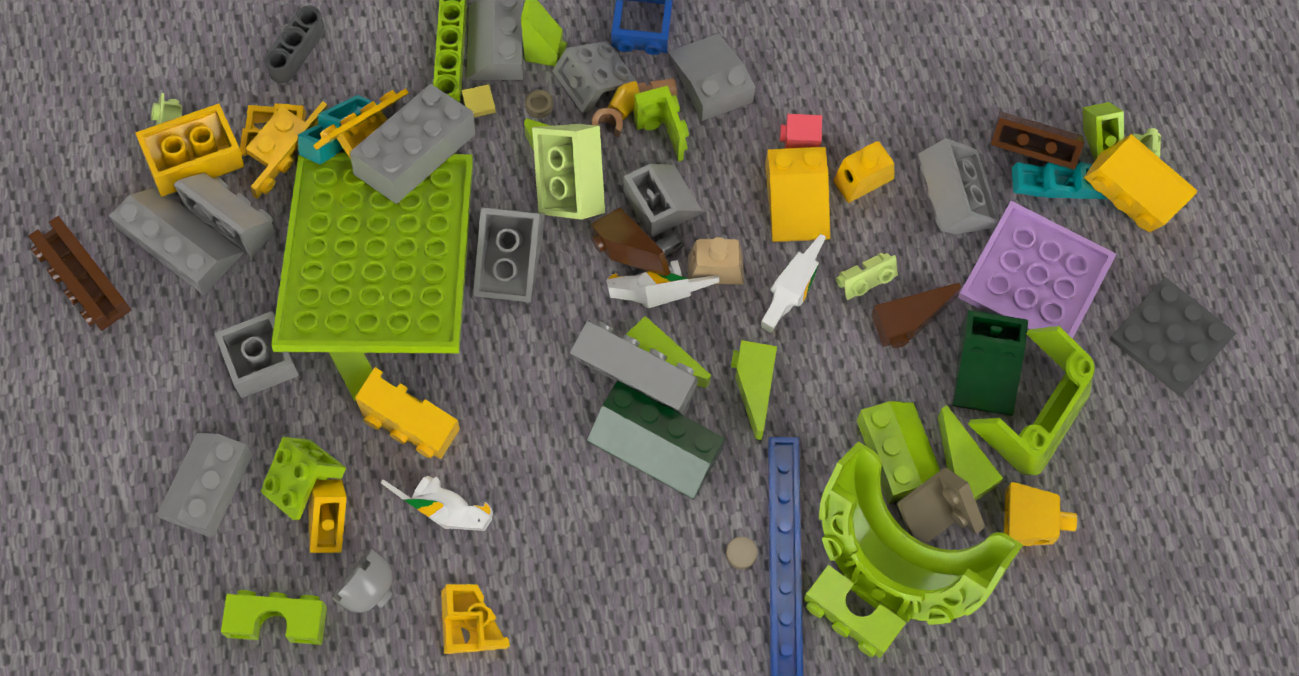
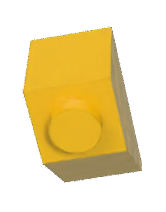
M317 479L314 484L308 505L310 553H342L347 499L342 479Z

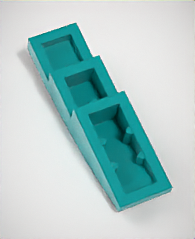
M1017 162L1012 167L1013 193L1045 198L1108 199L1101 192L1096 191L1084 179L1092 164L1080 162L1076 165L1075 170L1050 162L1044 167Z

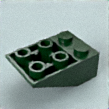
M972 310L967 311L961 323L952 406L1013 416L1026 348L1027 319Z

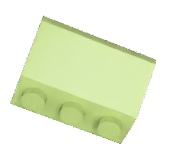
M570 124L533 127L538 212L545 213L548 216L581 220L605 213L600 126Z

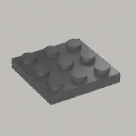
M1164 277L1109 340L1181 397L1236 332L1168 278Z

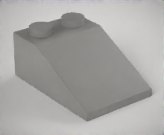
M719 33L668 51V55L701 121L753 102L755 85L743 62Z
M481 207L473 296L532 302L542 246L545 213Z

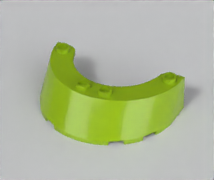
M858 441L837 462L820 502L819 520H822L824 532L822 541L830 561L834 560L844 574L843 576L854 583L851 590L874 608H877L881 603L906 622L914 619L927 621L928 625L951 623L953 619L972 614L989 598L1023 547V544L1004 533L998 532L991 534L975 546L959 550L936 548L917 540L896 522L884 502L880 484L882 467L880 457L872 449Z

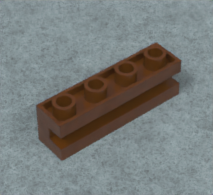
M59 216L48 222L53 229L44 235L37 229L28 236L35 245L30 248L41 263L45 260L48 261L51 265L47 269L48 273L57 284L62 281L68 288L63 290L64 294L73 305L78 302L82 305L84 310L79 313L90 327L96 324L103 331L132 311L124 298Z

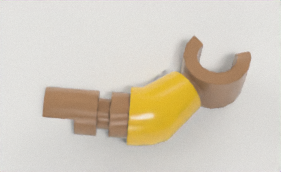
M675 79L650 81L649 85L645 83L637 84L636 81L621 85L613 95L608 108L599 109L594 113L591 125L599 126L603 122L611 123L615 128L614 135L620 137L623 120L634 110V94L668 86L671 96L676 95L677 97Z

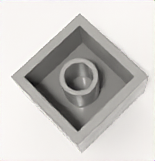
M273 311L214 333L233 384L241 398L299 376L290 352H273L271 343L275 322Z

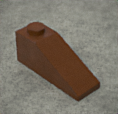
M621 207L591 223L594 233L591 240L598 252L604 251L611 260L663 276L670 274L664 252Z
M960 283L875 305L871 316L882 346L892 345V348H900L907 345L909 340L917 335L957 298L961 290Z

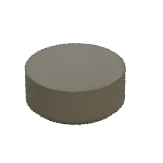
M544 90L530 92L525 99L527 113L534 118L548 116L553 110L552 96Z
M747 537L734 538L726 549L728 563L732 567L741 570L751 567L755 563L758 554L755 543Z

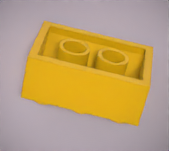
M220 104L135 132L161 197L176 192L174 184L180 179L204 172L211 178H215L244 167L240 148Z
M1132 134L1101 152L1084 176V179L1096 191L1101 192L1113 202L1117 209L1133 219L1138 227L1149 233L1165 225L1198 191Z

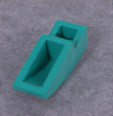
M356 95L319 113L318 125L298 134L299 155L318 164H322L343 150V147L335 139L316 150L313 145L322 139L319 133L333 124L337 128L342 126L340 121L352 113H355L356 116L361 115L359 110L372 101Z

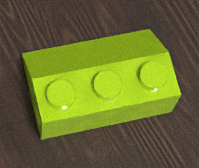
M888 401L860 411L857 423L866 446L877 453L881 459L880 484L888 504L902 500L940 471L914 403Z

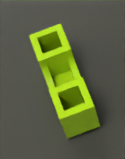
M828 565L804 597L803 601L807 603V610L818 618L824 616L833 623L832 628L839 635L845 638L850 635L858 641V648L867 656L874 657L876 655L881 658L906 622L881 603L868 616L860 617L851 613L846 605V596L851 591L854 583Z
M238 590L237 595H226L221 633L226 638L258 640L260 628L264 621L273 616H280L286 619L285 637L290 643L322 645L327 606L323 601H320V597L315 595H301L300 599L288 598V595L284 593L271 592L268 597L256 596V592Z

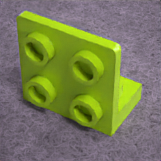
M668 86L634 94V123L637 130L643 128L647 131L654 130L664 123L678 162L684 159V151L688 149L685 137L689 136L685 120H680L677 113L680 112V106L676 95L671 96Z
M282 437L264 480L261 493L292 520H300L316 480H328V478L342 479L346 467L312 440Z

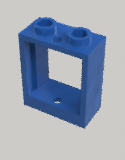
M616 0L611 46L622 52H631L634 49L643 50L650 55H658L661 52L667 53L673 0H627L665 4L661 33L620 29L624 0Z

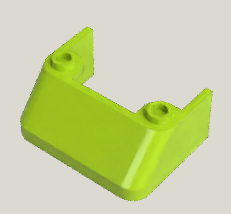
M1060 326L1029 329L1026 333L1066 372L1033 425L1024 427L1021 433L1017 435L1001 418L971 419L968 423L976 433L1023 475H1038L1044 470L1091 393L1095 369L1094 362L1091 356Z

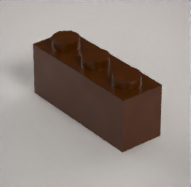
M1000 111L992 132L991 145L1075 170L1084 145V139L1082 135Z

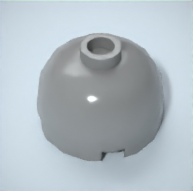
M371 548L368 554L365 553L347 574L348 577L344 581V587L342 589L337 587L331 599L341 607L355 613L368 612L376 605L382 608L393 594L388 590L393 581V574L389 563Z

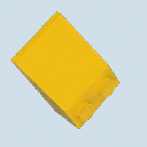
M826 147L768 149L765 168L772 242L816 240L820 234L826 237L825 240H829L831 237Z

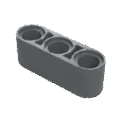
M312 5L301 7L266 54L265 64L273 81L277 83L290 81L324 34V22L317 7Z

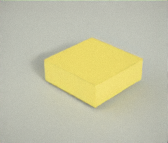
M489 84L461 90L465 107L473 111L474 117L496 113Z

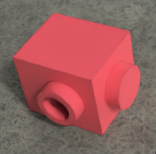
M787 114L786 125H780V142H785V149L821 147L822 115Z

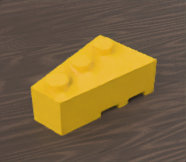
M375 367L355 397L364 417L363 421L373 429L379 430L380 427H383L390 431V437L401 444H405L408 441L416 445V451L426 458L431 459L434 455L442 459L460 430L458 420L426 399L421 401L406 393L408 388L403 384L399 383L397 387L391 385L382 378L383 371Z

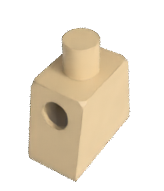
M722 237L696 240L688 255V279L718 275L720 282L716 284L744 285L743 254L739 240L724 239Z

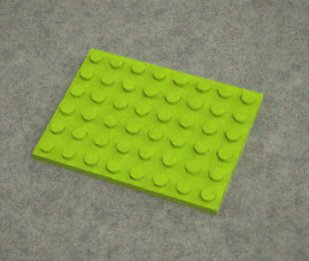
M338 153L322 164L315 163L298 155L271 343L273 352L460 353L473 154H453L397 204L354 175L352 162L347 153Z

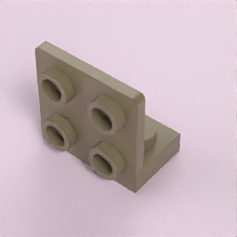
M946 467L898 502L899 510L910 535L925 544L954 522L961 528L967 527L975 534L985 528L969 483Z

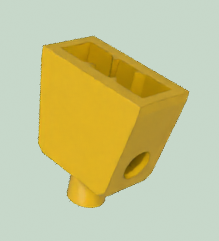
M876 141L847 156L842 161L833 182L846 201L850 203L894 179V162L882 144Z
M1011 482L1005 490L1004 534L1023 544V546L1051 545L1058 540L1060 530H1076L1077 513L1060 511L1061 498L1058 494Z

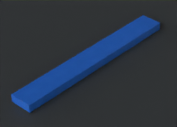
M769 437L770 676H803L799 437Z

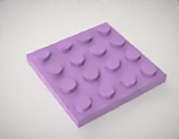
M1010 201L958 298L990 314L1027 319V332L1029 329L1060 326L1073 339L1116 253Z

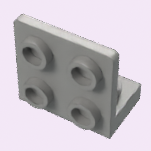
M607 41L566 48L552 71L582 113L591 110L603 92L617 90L621 85L631 81L637 82L629 68Z

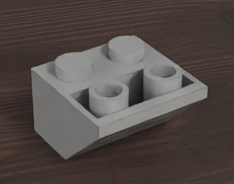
M648 164L624 176V193L651 238L702 214V209L675 165Z

